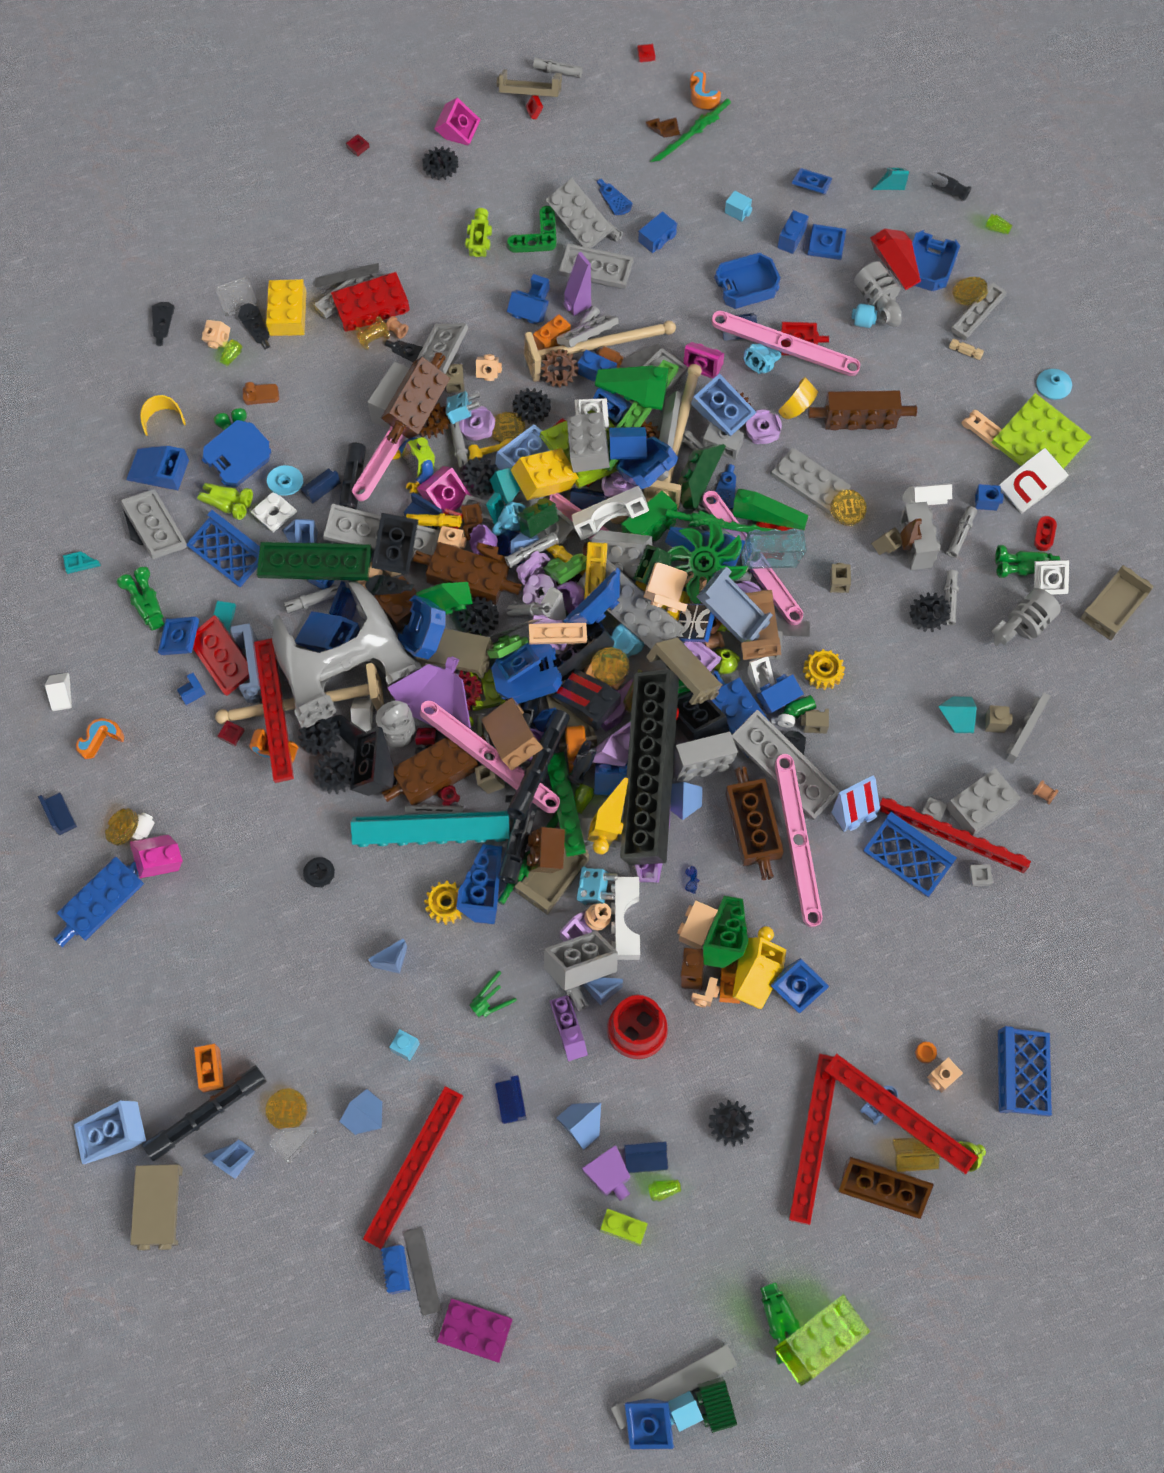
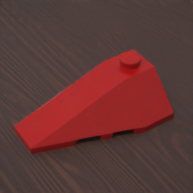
M884 228L870 237L875 253L905 291L921 282L913 243L904 231Z

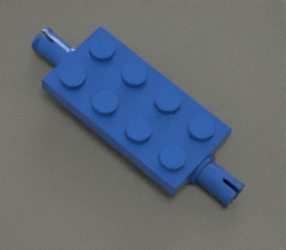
M718 671L714 672V676L722 686L718 690V696L711 701L726 715L731 734L756 710L766 717L740 677L725 684Z
M115 857L57 912L67 923L66 927L53 938L62 948L75 934H79L86 941L144 885L138 878L135 861L130 866H125Z

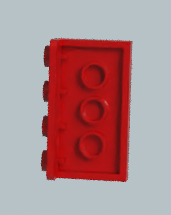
M396 272L331 292L332 299L346 332L387 320L392 316L403 315L410 310L408 299Z

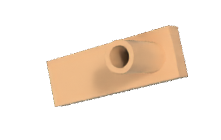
M586 623L529 624V644L575 645L576 643H587Z

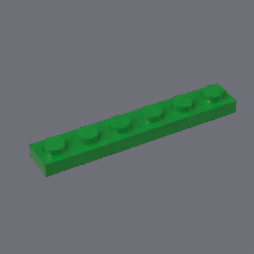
M564 752L554 753L547 767L552 792L560 799L557 815L560 829H565L564 847L566 857L585 854L586 848L571 782L567 779L569 773Z

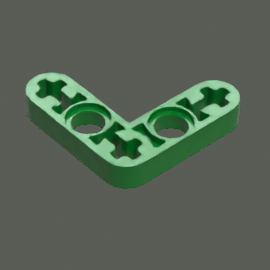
M543 206L540 209L541 234L510 236L507 241L509 251L513 253L552 251L556 248L555 211L551 206ZM545 213H549V219L547 220ZM545 226L552 227V229L549 231H546L543 228ZM536 241V244L528 245V242Z

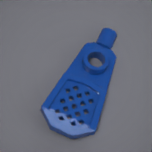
M600 178L597 181V184L601 187L599 191L614 215H624L631 211L633 203L611 184H606L603 179Z
M732 464L727 465V470L722 473L715 490L722 497L721 499L729 510L734 508L736 475L733 473L735 466ZM729 478L731 479V481L727 482L725 481V479Z

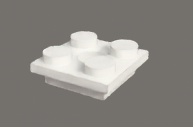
M607 398L575 400V416L588 414L587 412L590 410L596 413L603 412L606 428H609Z
M272 492L250 512L274 533L297 510L280 495ZM274 510L279 511L278 514L274 516L270 515V513Z
M1069 560L1035 561L1034 588L1043 589L1050 594H1068ZM1055 573L1056 580L1050 583L1048 577L1050 574Z

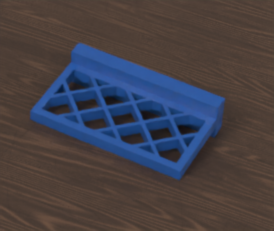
M211 510L208 513L209 518L189 540L187 547L238 587H241L258 567L260 546L215 511ZM212 524L215 526V534L207 535L206 530ZM228 536L229 544L220 545L219 537ZM216 537V546L207 547V539ZM203 539L204 547L195 548L193 546L197 540ZM241 546L242 554L233 555L232 547ZM229 548V556L220 557V549ZM216 550L217 558L209 559L208 551ZM253 556L256 558L252 565H246V557ZM242 558L243 566L234 567L233 559ZM230 560V568L222 569L221 561ZM243 570V576L237 581L234 578V571Z
M890 812L863 850L864 853L928 898L957 859V857L892 812ZM886 826L894 830L895 838L883 839L882 831ZM898 840H908L911 849L900 851ZM896 841L897 851L886 853L884 842ZM882 843L883 853L874 854L869 849L873 844ZM924 851L928 861L916 862L915 852ZM912 852L914 863L902 864L901 854ZM898 854L900 865L891 866L888 864L887 856ZM939 862L945 866L941 873L933 874L931 863ZM928 864L930 874L919 876L917 865ZM914 866L916 877L908 878L905 876L903 867ZM931 877L932 886L927 891L921 887L919 879Z
M1008 1026L998 1030L999 1113L1011 1112L1052 1116L1050 1033L1020 1030ZM1015 1035H1021L1026 1041L1021 1048L1015 1042ZM1036 1037L1044 1039V1047L1040 1050L1032 1042ZM1028 1044L1036 1052L1031 1059L1023 1052V1049ZM1018 1054L1027 1062L1021 1068L1015 1063V1057ZM1038 1056L1044 1061V1067L1041 1070L1032 1062ZM1028 1065L1037 1073L1031 1080L1023 1072ZM1019 1074L1027 1082L1022 1089L1015 1083V1078ZM1038 1077L1045 1084V1088L1041 1091L1033 1083ZM1028 1086L1037 1094L1032 1100L1023 1092ZM1019 1095L1027 1102L1024 1108H1016V1098ZM1039 1097L1045 1103V1111L1039 1110L1033 1104Z

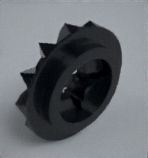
M323 857L311 859L303 870L305 881L314 888H323L330 884L335 874L332 862ZM317 866H319L321 871H325V873H322L321 879L314 875L317 873Z

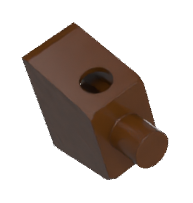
M684 948L681 970L682 988L702 990L705 967L703 949Z

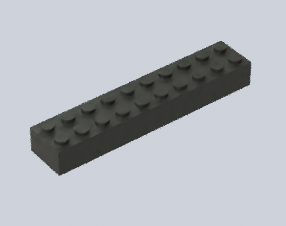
M671 669L634 674L626 776L628 784L624 802L620 858L629 865L667 863L679 678Z

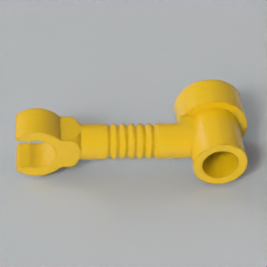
M509 438L500 444L480 449L478 445H471L468 447L469 460H473L475 457H478L480 460L483 455L498 452L510 443L512 439Z

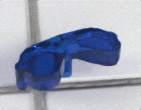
M691 866L685 870V874L690 877V881L686 884L685 889L696 894L697 883L700 880L697 879L696 867Z

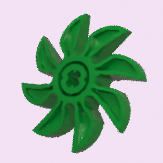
M711 520L708 546L704 547V537L699 531L693 528H684L679 530V532L693 544L695 550L690 552L684 546H675L668 551V553L673 555L671 561H689L687 565L676 566L675 568L687 572V578L694 574L687 584V593L695 604H701V601L696 596L701 592L703 581L707 580V584L718 570L726 567L725 565L722 566L723 562L735 561L742 549V540L738 535L727 547L717 552L724 543V533L720 526ZM705 560L709 562V564H706V567L702 565L703 562L705 563ZM727 566L732 571L729 575L732 581L742 578L749 568L748 566Z

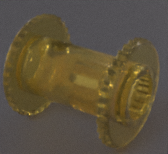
M376 317V324L362 331L358 327L355 328L356 336L365 350L369 349L368 343L382 336L387 340L390 339L389 330L380 317Z

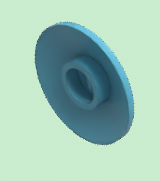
M1047 369L1039 374L1036 386L1044 397L1059 400L1065 398L1070 393L1072 381L1069 375L1062 370Z
M279 466L268 474L267 485L273 493L287 496L300 490L303 485V476L295 467Z

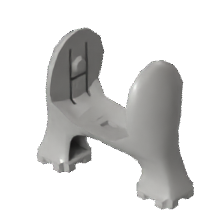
M349 582L348 584L358 613L362 616L365 623L356 638L339 647L321 653L295 647V640L292 635H289L281 617L276 615L273 619L272 644L278 663L291 686L295 701L294 712L301 728L310 727L320 719L330 718L336 712L330 695L324 693V686L330 678L341 672L348 671L363 662L371 661L385 674L386 683L389 687L422 668L421 664L412 659L403 648L378 601L358 582Z

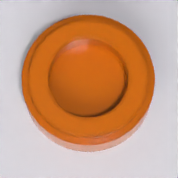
M922 1042L915 1050L916 1058L922 1063H931L937 1056V1049L930 1042Z

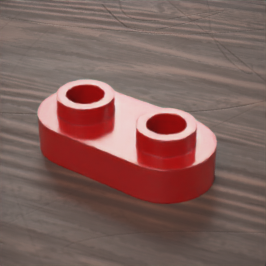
M1043 516L1038 521L1034 538L1036 549L1048 551L1052 547L1057 527L1054 518Z

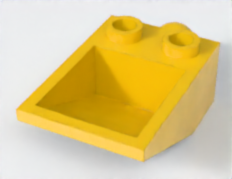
M624 778L599 808L590 823L587 841L594 842L593 850L597 854H605L612 842L617 840L618 834L622 833L623 823L621 822L628 778Z
M763 926L759 929L758 937L748 938L745 953L738 960L732 996L757 1009L763 1008L773 989L771 984L784 969L786 949L770 942L774 937V932L768 926Z

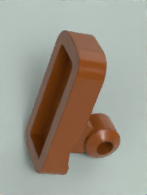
M246 382L245 387H243L244 403L246 405L275 403L279 400L278 386L276 384L255 385L253 382Z

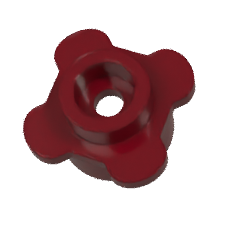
M453 785L445 787L438 792V797L442 799L443 806H450V804L460 801V795L456 793V788Z

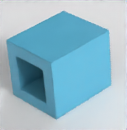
M734 190L726 201L725 213L742 222L752 212V199Z
M399 1029L389 1048L394 1054L410 1061L420 1043L417 1038Z
M690 1391L668 1401L671 1426L676 1424L679 1432L703 1420Z

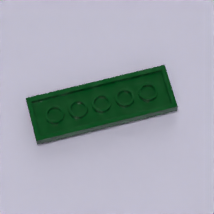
M260 542L257 577L267 579L369 581L372 547L371 544Z

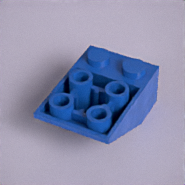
M172 446L137 449L127 481L179 490L189 462L185 449Z
M311 611L295 639V643L314 652L321 653L339 647L356 638L360 632V627L358 623L342 616Z

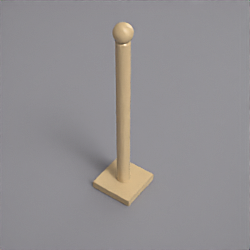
M666 321L663 325L658 324L588 339L587 341L575 344L571 348L560 345L542 350H537L532 332H527L524 339V356L532 380L537 382L540 381L541 360H546L545 354L551 355L550 350H554L555 353L557 349H561V353L564 350H568L567 355L584 352L585 350H593L604 346L607 347L663 335L664 333L671 335L675 332L676 325L672 321Z
M692 364L688 368V377L679 407L673 451L677 457L698 377L702 373L701 367L697 364ZM675 466L669 470L668 478L664 481L657 480L651 486L644 488L646 502L663 491L677 504V509H679L681 485L671 483Z
M373 663L366 664L368 684L324 692L330 695L333 702L370 695V699L377 711L384 705L381 678ZM294 698L283 700L284 711L295 709ZM263 704L229 711L222 709L216 713L215 719L219 724L224 725L227 720L235 721L264 715Z

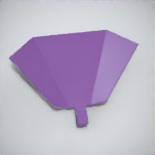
M453 656L448 657L445 664L446 668L428 664L387 687L396 701H401L408 705L413 717L427 724L429 723L420 715L421 705L425 701H433L466 727L471 728L464 683L459 675L454 673L460 659ZM424 708L425 713H434V710L432 708Z

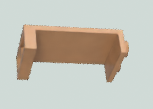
M772 590L745 593L763 613L771 612L773 616L769 620L770 624L759 632L760 636L756 641L741 643L743 660L781 655Z
M510 698L481 719L501 760L511 771L543 749V746L534 737L524 719L522 708L513 698Z

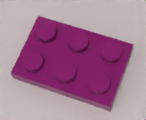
M451 1298L437 1342L500 1363L513 1319Z

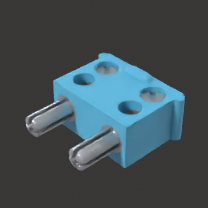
M464 391L447 397L446 415L451 424L471 417V411L480 407L478 401L471 404L473 400L481 397L479 392L468 396L467 392Z
M582 867L577 900L584 905H587V903L603 904L605 900H614L615 894L606 893L608 880H618V874L608 873L604 869Z

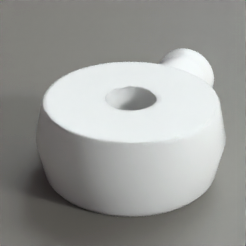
M781 714L778 718L772 717L771 723L790 728L795 724V717L789 714Z

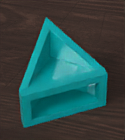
M887 168V172L872 190H905L909 170L905 168Z
M512 467L496 471L490 479L494 492L500 493L503 502L506 504L512 502L521 489L510 471Z
M953 696L938 706L954 729V733H974L977 706L972 697Z

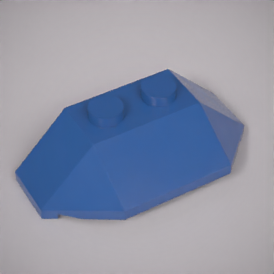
M617 567L563 622L593 624L595 621L599 623L606 617L604 612L608 608L612 611L620 603L618 599L620 598L621 570Z

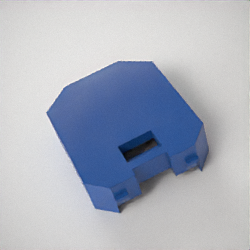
M922 230L915 234L912 242L921 282L914 286L929 291L946 288L960 245L956 239L955 241L945 239V242L932 239L933 235ZM929 248H932V249H935V250H939V251H941V253H940V254H937V253L928 251V249H929Z
M760 252L720 263L714 276L718 287L723 289L725 304L734 309L772 299L780 288V275L773 259Z
M237 420L203 447L202 461L209 467L214 466L220 473L219 478L226 487H238L269 462L271 448H269V441L253 423ZM221 456L230 464L229 467L220 460Z
M653 436L646 439L647 459H620L615 467L624 480L635 487L640 486L641 489L651 486L660 475L675 466L678 460L671 446Z
M414 595L410 599L413 602L410 610L412 612L408 625H405L402 634L398 633V640L412 655L429 660L437 651L445 629L446 612L431 600Z
M531 644V648L540 661L542 660L544 671H540L538 664L510 683H508L496 664L508 655L497 658L491 669L499 696L505 701L513 698L519 704L557 692L562 684V676L553 663V660L556 659L555 647L553 648L550 644Z

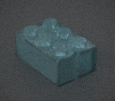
M773 529L770 531H749L741 551L743 566H748V569L797 568L801 558H803L807 551L804 530L790 529L779 531Z

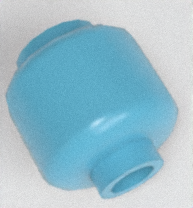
M861 303L857 306V309H853L851 319H854L855 326L870 328L872 324L875 325L878 311L875 310L873 305Z

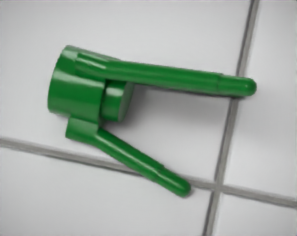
M498 971L482 991L472 1000V1003L469 1004L478 1017L484 1015L486 1018L489 1014L516 1002L517 999L513 998L491 1009H487L490 1007L487 1000L501 986L497 985L485 997L482 996L497 980L501 971Z

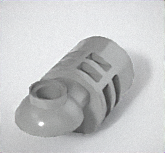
M877 261L868 264L856 275L854 283L868 303L873 305L875 310L878 311V320L882 324L897 327L901 323L902 316L900 307L895 300L901 289L881 262Z
M1034 588L1008 615L1007 622L1002 620L992 629L991 632L994 634L995 646H998L1000 643L1005 645L1016 633L1030 640L1037 638L1060 613L1058 601L1047 591Z
M391 701L378 709L376 723L377 727H382L387 746L391 748H404L410 745L416 736V726L408 705L401 701Z

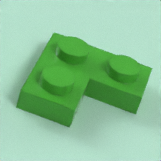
M580 553L574 555L566 563L556 558L549 561L543 567L545 574L562 585L586 568L587 557Z
M504 635L499 637V641L493 643L494 648L487 652L490 658H501L529 643L527 637H519V635L511 637Z

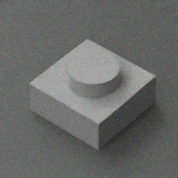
M929 797L921 814L931 815L940 822L947 805Z
M990 864L970 865L971 887L991 886L993 884Z

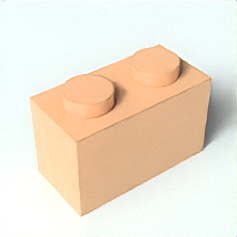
M695 901L693 906L689 905L685 914L688 917L685 924L681 923L677 932L680 935L679 941L696 949H702L718 910L698 901Z

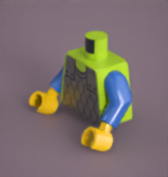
M412 437L401 444L392 460L399 459L402 453V457L416 479V483L409 482L406 488L411 489L409 493L414 492L418 494L417 487L434 473L435 456L426 438Z

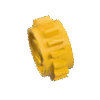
M822 649L820 652L815 650L813 656L809 654L808 660L804 662L803 673H807L805 674V680H809V685L816 686V689L823 688V690H826L828 687L833 689L834 684L839 685L840 679L844 677L845 666H841L843 659L840 660L838 658L839 655L832 653V650L825 651ZM820 668H826L828 671L823 672Z
M448 881L445 884L438 882V886H431V893H426L429 899L424 900L425 905H428L425 908L426 912H431L430 918H436V923L443 921L444 925H447L450 921L454 924L457 918L461 920L462 912L456 909L459 890L456 882L453 884H449ZM449 899L452 902L449 906H442V901Z

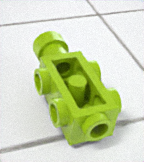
M477 208L475 210V220H472L471 224L467 226V234L470 235V238H466V249H469V256L486 257L487 250H490V239L488 237L492 236V225H489L488 210Z

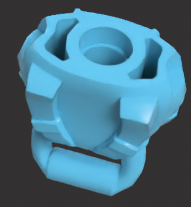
M759 343L752 344L745 350L743 360L753 371L758 374H765L771 371L774 363L781 358V351Z
M516 502L508 503L498 517V522L493 526L492 533L506 537L512 531H520L517 514L523 512V509L527 508L526 505Z
M623 624L616 626L612 632V638L615 643L611 649L619 651L617 654H619L621 662H625V659L642 651L645 643ZM608 653L602 655L604 660H606L605 657L613 660V657Z

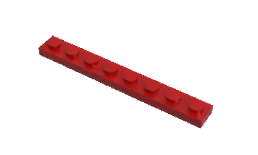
M272 638L256 641L254 646L273 781L279 783L294 779L277 657L272 644Z
M882 798L879 804V812L886 815L892 812L916 828L1023 874L1029 868L1031 861L1024 855L1014 854L1003 846L990 844L987 839L976 838L966 830L955 829L951 824L939 822L931 815L918 813L910 806L904 807L897 804L891 798Z
M820 1053L817 1060L789 1221L809 1226L812 1219L836 1082L833 1077L824 1071L833 1059V1056Z
M837 1053L824 1070L964 1175L967 1174L978 1158Z
M446 1086L444 1087L363 1240L381 1250L384 1248L464 1097L463 1095Z

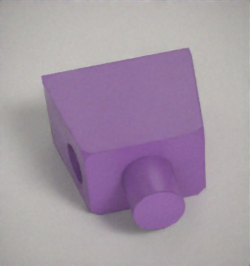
M616 1145L582 1168L583 1173L605 1196L614 1192L619 1201H622L630 1195L624 1183L630 1180V1175Z

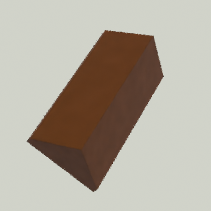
M850 1157L846 1161L838 1192L921 1219L934 1184Z

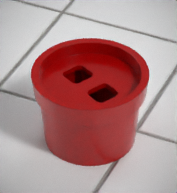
M633 995L621 1001L612 1011L607 1024L608 1038L614 1049L621 1055L631 1059H645L656 1054L665 1044L668 1035L667 1019L662 1009L653 999L643 995ZM642 1012H645L652 1018V1021L646 1027L637 1021V1017ZM629 1027H632L639 1033V1036L634 1041L624 1035V1032Z

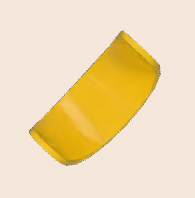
M806 377L801 379L798 389L779 409V414L783 418L792 419L797 417L817 397V389Z
M156 395L144 403L141 410V423L146 436H148L147 421L153 413L159 410H175L181 415L184 426L186 425L178 404L172 398Z

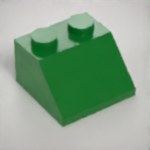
M468 582L442 583L416 592L417 596L427 598L443 609L446 615L453 614L452 610H465L467 605L473 604Z

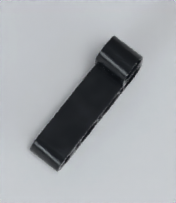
M595 621L593 624L586 625L588 633L587 643H576L553 660L554 667H557L559 673H561V681L567 680L576 669L583 670L594 662V659H598V656H602L599 655L602 651H609L614 646V639L601 621L599 623Z

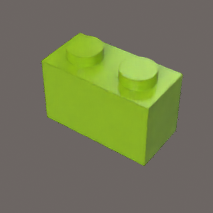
M607 1208L600 1232L641 1246L648 1223Z

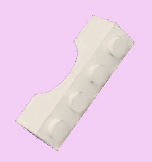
M636 486L572 514V520L580 539L584 540L597 534L603 524L618 516L634 518L648 512L649 509L640 486Z
M617 877L618 880H615V883H611V893L615 894V903H611V915H615V922H611V934H615V941H612V947L618 952V960H640V935L632 932L624 921L626 910L631 905L639 902V877Z

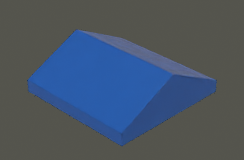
M801 168L793 179L792 184L826 195L832 177Z
M645 427L609 428L610 460L647 459Z
M527 643L496 664L508 683L541 663L529 643Z
M801 958L785 967L771 984L799 1014L829 987Z
M649 1398L625 1403L630 1449L674 1448L668 1401Z

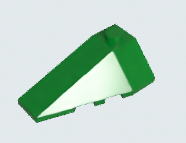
M638 366L598 369L595 386L613 394L623 395L626 400L630 401L632 399L639 402V405L642 407L662 410L668 384L669 368Z
M738 488L734 500V517L805 530L809 515L761 493Z
M723 896L703 945L704 965L725 968L741 958L748 945L742 898Z

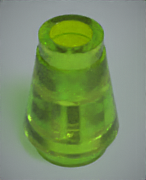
M991 214L985 227H988V230L1008 235L1012 225L999 215Z
M234 339L227 341L219 361L229 366L242 353L241 349L243 346Z
M584 784L576 788L574 797L577 813L579 814L583 813L594 797V789Z
M679 1180L653 1181L652 1184L648 1185L651 1200L660 1202L681 1192Z

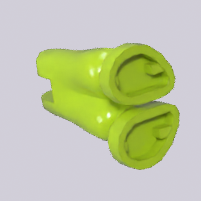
M204 483L202 488L209 494L200 492L197 496L199 501L214 506L224 513H232L235 519L242 520L247 513L246 507L249 508L251 506L253 491L252 489L244 488L239 494L235 488Z

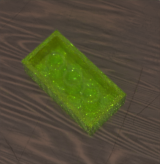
M842 1294L776 1345L774 1349L799 1385L803 1386L871 1331L846 1296Z

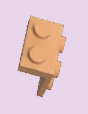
M659 562L655 563L643 598L651 600V605L661 608L663 604L667 606L666 610L675 613L678 610L685 612L687 604L679 602L688 576L687 572Z

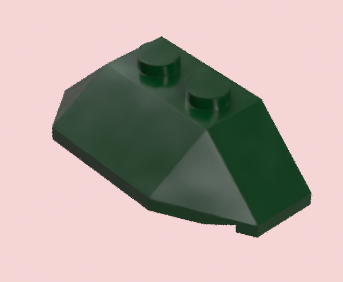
M714 444L693 450L689 455L688 461L677 482L678 485H681L680 502L683 508L697 509L726 445Z

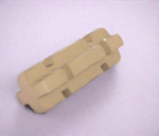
M952 339L949 345L950 349L955 351L957 349L958 352L970 357L973 355V358L978 360L982 358L984 353L982 349H974V346L964 342L959 343V340Z

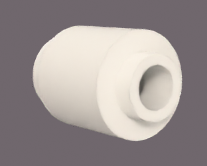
M146 813L137 814L135 817L137 822L132 823L133 826L128 831L130 832L128 837L134 841L147 839L155 823L152 821V816Z

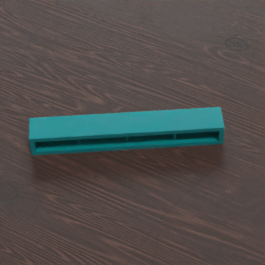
M507 811L353 817L351 820L352 845L367 847L369 844L387 846L389 843H397V845L403 846L416 842L418 845H424L428 842L445 844L447 841L465 843L467 840H475V842L481 843L490 839H494L496 842H503L510 837V819Z

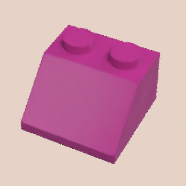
M457 97L445 104L434 129L446 140L469 145L481 119Z
M691 342L685 346L684 365L689 368L690 365L697 364L702 369L701 375L714 379L719 374L724 363L725 353L717 349L705 347L699 343Z
M442 466L429 479L417 487L421 496L442 509L443 513L445 508L455 511L462 505L466 494L470 495L453 468Z
M169 834L130 842L140 879L179 871L183 860L178 844Z

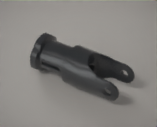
M937 172V174L948 179V184L940 187L931 183L934 187L950 195L959 196L963 201L967 199L972 188L971 186L966 187L960 184L958 180Z
M589 740L583 742L573 762L574 767L567 776L570 782L581 785L584 782L583 777L589 771L597 752L595 748L589 750L591 746V741Z

